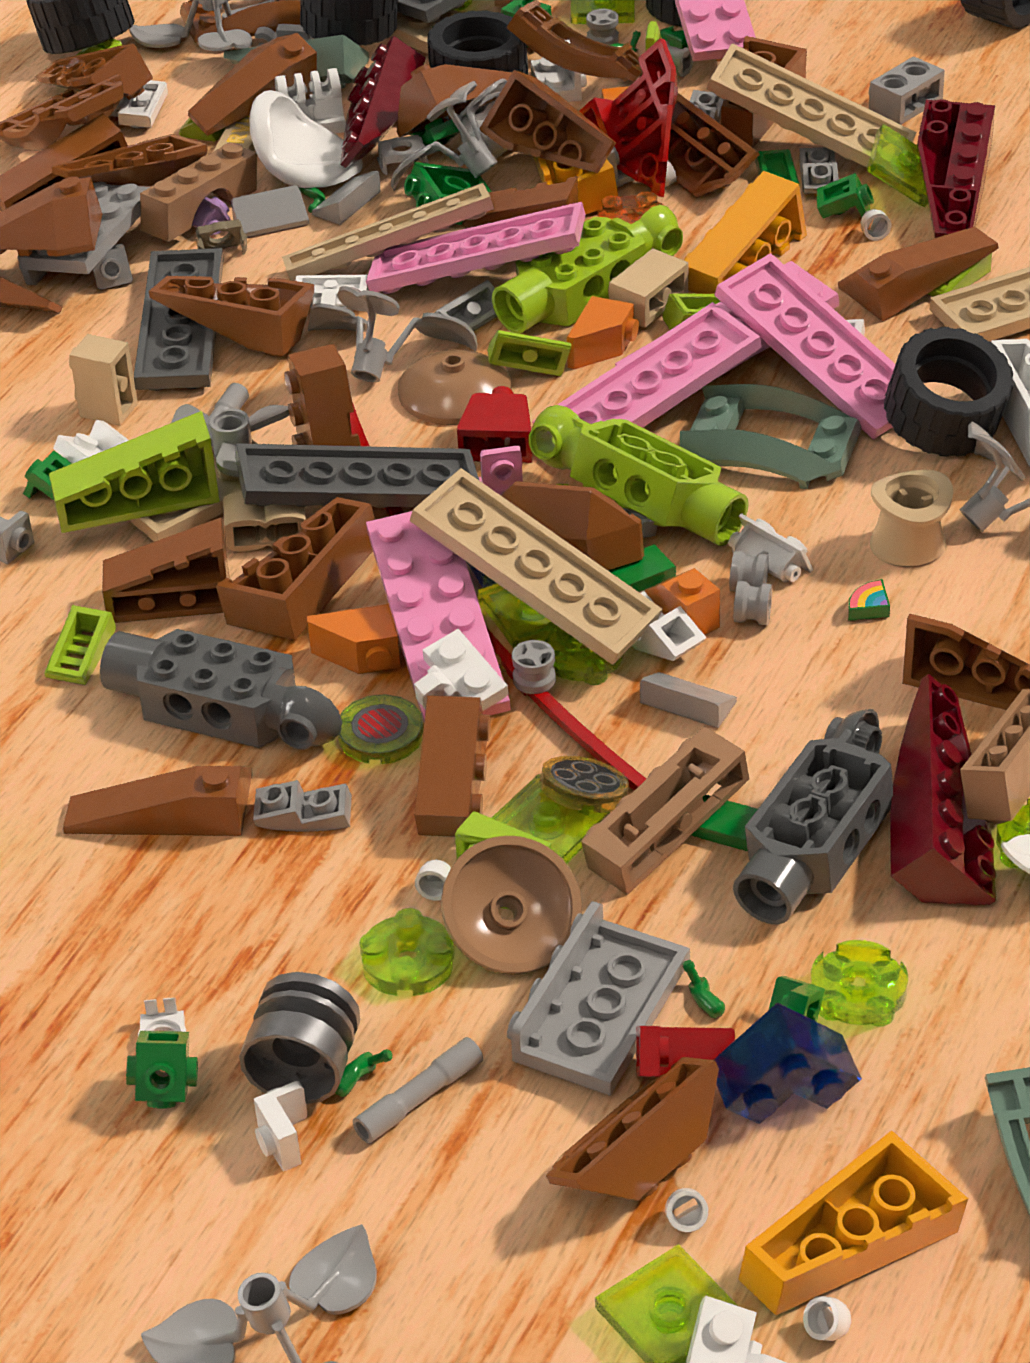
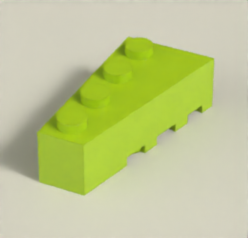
M202 411L49 473L61 533L220 502L211 438Z

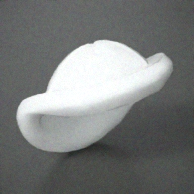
M268 90L258 95L253 101L249 118L251 139L263 165L279 180L291 186L297 185L300 188L327 187L344 182L361 171L363 166L362 159L347 168L340 165L343 139L308 118L290 97L278 91Z

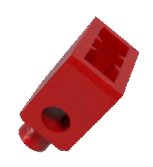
M498 386L492 390V393L473 394L457 426L458 449H470L473 461L481 462L480 452L483 450L519 446L522 463H532L533 454L529 446L531 422L527 396L524 394H514L506 386Z

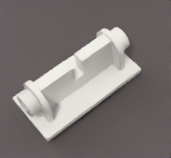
M743 514L739 515L744 528L740 533H733L729 539L728 544L732 547L733 553L735 550L743 551L747 556L752 557L757 556L759 553L768 554V573L783 582L789 580L792 582L796 581L801 574V568L810 573L813 571L806 555L808 552L807 548L798 539L792 536L784 538L777 534L774 528L762 519L754 521Z

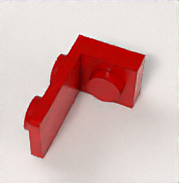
M637 1026L636 1076L660 1077L666 1074L671 1069V1066L682 1057L715 1060L719 1068L718 1078H732L735 1075V1030L732 1028Z

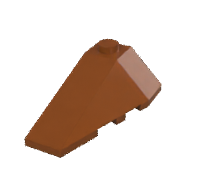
M426 64L411 72L412 78L401 86L396 131L399 138L425 130L424 127L431 123L427 119L430 111L443 100L450 98L462 86L473 81L477 84L476 88L467 95L466 102L453 105L457 116L492 83L502 78L508 81L512 72L447 64L434 68ZM496 96V97H494V98L488 100L487 102H485L484 104H482V105L479 106V107H482V106H484V105H487V104H489V103H492V102L496 101V99L498 98V96ZM445 111L435 120L439 118H445L447 116L450 120L451 117L449 116L447 111Z
M517 70L512 72L480 127L482 133L502 148L599 173L616 144L614 140L558 93L537 78Z
M78 177L65 178L1 211L0 254L6 250H17L19 256H30L32 250H46L48 256H64L94 251L103 214L91 177L81 179Z
M968 228L884 253L839 281L838 288L884 322L999 249V246L995 240L978 228Z
M166 276L149 290V298L250 350L265 352L268 356H284L301 339L315 288L314 284L283 278H269L268 285L247 284V277H235L234 281L214 283L213 278L205 276Z

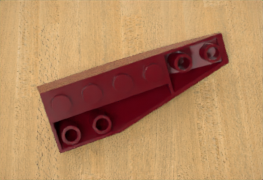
M395 36L390 39L386 46L381 43L371 57L373 63L369 68L363 66L354 79L353 83L356 85L347 99L351 104L347 113L344 139L341 145L340 165L344 168L349 167L366 156L398 120L401 86L412 78L411 72L423 66L425 63V56Z
M944 99L926 100L917 149L935 238L976 226L993 140L995 105H986L979 102H950Z
M930 674L921 679L908 717L894 776L890 811L891 877L922 903L990 905L996 901V871L994 869L993 850L995 843L988 822L981 819H968L960 769L972 753L959 699L951 687L946 684L941 685Z

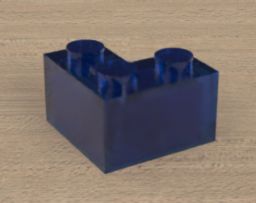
M776 1003L713 1059L719 1068L716 1085L726 1109L758 1124L771 1116L793 1094L828 1109L862 1079L842 1034L779 1003Z

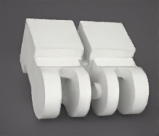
M337 68L327 69V80L325 82H320L318 71L310 72L311 81L309 82V89L313 94H310V99L307 100L305 97L307 88L301 73L294 74V84L291 87H287L284 75L275 76V90L295 101L308 118L335 134L345 132L346 122Z

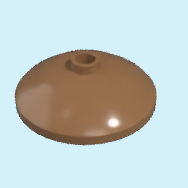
M445 350L424 356L407 368L398 383V396L404 409L418 419L434 424L458 425L473 394L492 393V390L498 386H506L511 389V378L504 366L490 364L488 356L470 350Z
M498 836L473 845L456 860L443 885L441 911L451 940L469 960L484 969L496 973L521 975L538 971L550 965L554 950L558 945L564 946L570 936L571 926L577 914L582 913V899L573 872L557 853L542 843L529 838ZM501 907L509 908L513 912L514 918L511 920L503 919L499 915L498 909Z

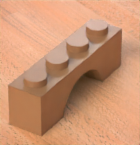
M226 143L221 148L201 157L198 161L178 170L173 175L141 192V231L169 242L191 229L195 213L200 203L209 193L231 201L233 198L246 196L256 191L257 153L243 148L238 143Z

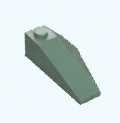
M344 35L305 40L317 52V71L320 82L327 80V69L337 68L341 89L345 88L346 84L354 82L360 69L366 66L369 60V52ZM257 47L224 51V58L236 65L244 56Z

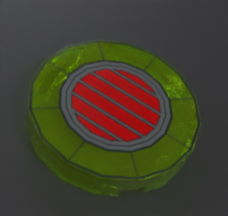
M387 694L367 696L352 702L340 714L342 729L338 735L339 745L346 755L359 762L369 763V759H380L381 764L393 763L408 757L419 748L422 741L423 721L421 712L415 704L402 697Z

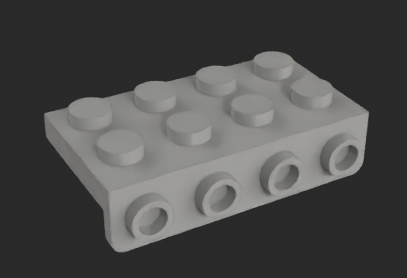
M105 182L93 183L103 214L95 250L64 256H48L46 250H32L30 256H18L19 268L27 285H37L48 271L89 274L107 254V251L118 242L141 216L140 193L150 187L137 186L136 184L110 185Z
M592 901L584 914L579 913L575 917L571 926L570 936L564 946L558 945L554 950L549 969L543 979L537 978L534 981L529 993L528 1002L522 1012L516 1011L513 1014L507 1030V1038L511 1040L512 1061L611 1096L636 1053V1027L652 1026L684 972L682 964L690 960V948L603 920V905Z

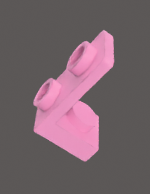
M519 446L489 449L480 452L481 477L478 478L480 482L500 495L515 481L523 482L522 455Z

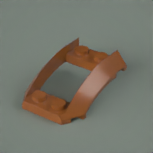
M193 0L182 3L180 7V15L185 25ZM277 0L243 9L222 19L223 30L241 29L248 32L251 36H255L259 27H268L276 32L279 24L301 25L300 0ZM198 3L189 32L195 43H198V38L201 35L217 32L214 11L204 10L200 3Z
M534 0L519 8L506 27L538 55L564 69L595 77L620 78L624 82H627L628 79L635 82L643 75L638 61L640 56L631 49L633 46L628 42L622 47H616L592 40L569 27L557 16L553 18L540 7L541 3L538 0Z
M116 74L74 94L72 89H68L1 121L0 140L10 146L22 149L43 150L56 142L66 124L68 126L86 124L103 113L109 117L116 109L120 100L123 99L124 88L121 75Z

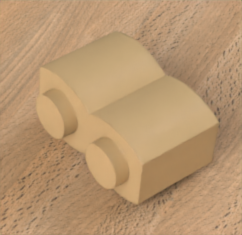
M242 491L223 497L227 549L232 551L250 552L266 546L272 547V544L281 537L298 534L301 531L300 524L306 520L305 507L296 505L258 506L255 504H244Z

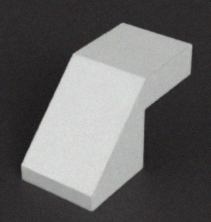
M645 591L640 593L652 601ZM679 606L666 615L661 612L658 620L647 627L644 634L632 647L636 650L674 661L703 643L707 637L682 607Z

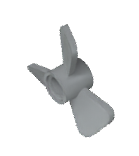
M189 404L182 405L175 411L172 422L190 416L200 410ZM269 405L259 409L250 417L239 409H224L216 412L212 417L203 412L218 470L226 475L239 477L235 460L236 443L252 444L251 432L288 417V406Z

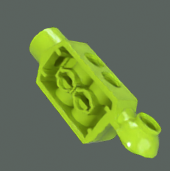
M657 205L651 207L638 221L632 224L620 218L610 219L595 216L584 222L579 246L563 254H556L555 252L542 254L529 262L518 260L515 262L517 276L493 290L492 305L498 319L509 331L518 334L523 333L538 323L562 326L572 325L581 315L591 296L609 299V282L651 249H656L671 256L678 252L683 242V232L678 226L675 214L667 206Z
M554 405L543 410L537 416L529 434V446L537 458L550 467L571 470L569 477L583 483V487L595 488L602 494L614 499L622 508L635 510L643 514L648 519L654 521V525L683 527L718 546H724L728 544L731 535L739 532L743 525L739 515L747 516L749 506L747 496L718 481L722 467L628 420L610 419L589 424L581 420L570 408Z

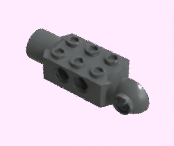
M176 629L158 639L118 631L108 640L101 657L100 679L104 688L140 697L143 719L145 721L257 748L281 737L290 747L300 750L329 743L340 734L342 729V719L339 710L330 699L319 691L307 686H296L292 655Z
M873 709L856 711L845 718L835 717L830 722L824 739L810 740L746 824L745 832L749 862L734 881L733 892L741 907L754 918L768 924H782L791 917L806 894L832 893L891 810L893 796L891 764L879 754L882 732L879 728L878 714Z

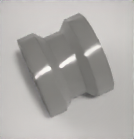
M597 9L589 12L586 18L587 26L590 28L587 32V37L607 45L618 43L619 32L615 29L618 25V14L609 9Z
M735 550L730 569V591L736 592L738 581H746L750 586L755 587L767 583L769 555L759 553L757 556L752 557L747 556L743 551Z
M738 581L734 600V622L743 623L750 619L756 620L759 625H768L772 605V584L763 583L759 587L750 586L746 581Z
M529 640L518 644L513 649L512 663L515 667L513 682L518 690L529 694H539L548 691L554 686L556 681L555 669L553 667L555 653L550 644L539 640Z

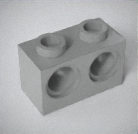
M914 56L870 82L868 92L869 110L902 125L924 111L926 100L943 99L945 70Z

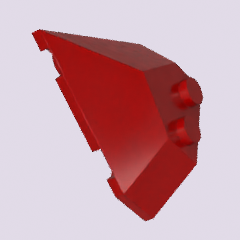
M660 38L638 57L643 71L641 77L616 99L609 100L594 97L579 112L616 142L614 147L620 158V165L617 166V169L635 181L644 183L657 196L664 197L671 121L678 95L676 67L665 39Z

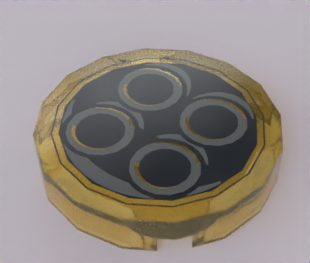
M559 756L549 759L543 763L539 782L541 781L540 788L543 793L555 803L573 810H582L583 804L594 806L593 812L596 813L613 811L619 801L627 795L629 782L624 774L614 767L601 761L581 756Z

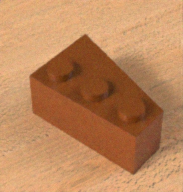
M222 517L103 560L102 593L106 611L112 612L114 622L223 613L216 585L226 577L230 579Z
M427 695L414 813L419 835L455 837L457 829L473 811L483 814V795L479 794L481 781L486 780L487 756L485 751L487 741L490 739L491 718L490 715H483L480 697Z

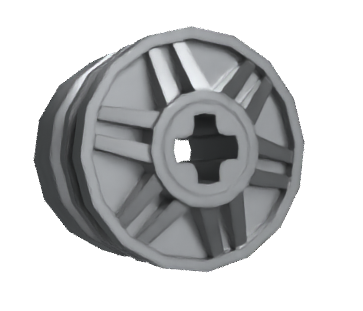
M304 972L280 974L267 982L261 994L259 1005L253 1016L254 1021L247 1033L239 1055L241 1070L250 1083L265 1094L274 1088L299 1081L304 1088L306 1104L322 1102L335 1094L341 1082L348 1060V1052L354 1042V1035L361 1020L359 1006L352 995L335 981L317 974Z

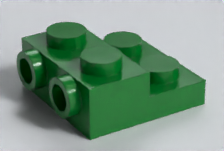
M414 162L411 174L406 177L404 184L405 194L415 198L416 207L484 183L488 192H492L483 178L480 176L476 179L468 168ZM463 221L457 222L455 224L462 225Z

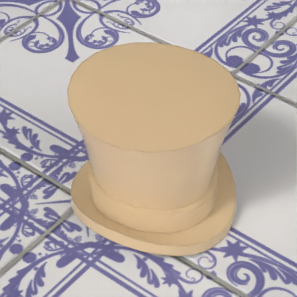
M914 470L887 476L876 481L871 487V497L881 511L870 539V548L873 554L888 564L903 567L924 565L939 558L946 548L941 519L948 512L953 498V485L950 479L938 471Z

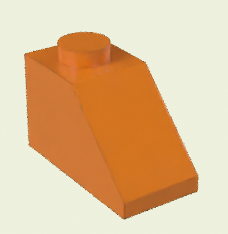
M591 296L567 336V342L571 343L572 346L567 359L568 368L578 369L623 355L630 341L634 342L638 334L639 321L634 319V304Z
M695 568L645 590L652 601L662 608L661 612L664 615L681 606L704 635L720 628V589Z
M389 604L306 616L312 654L357 674L400 668L398 635Z

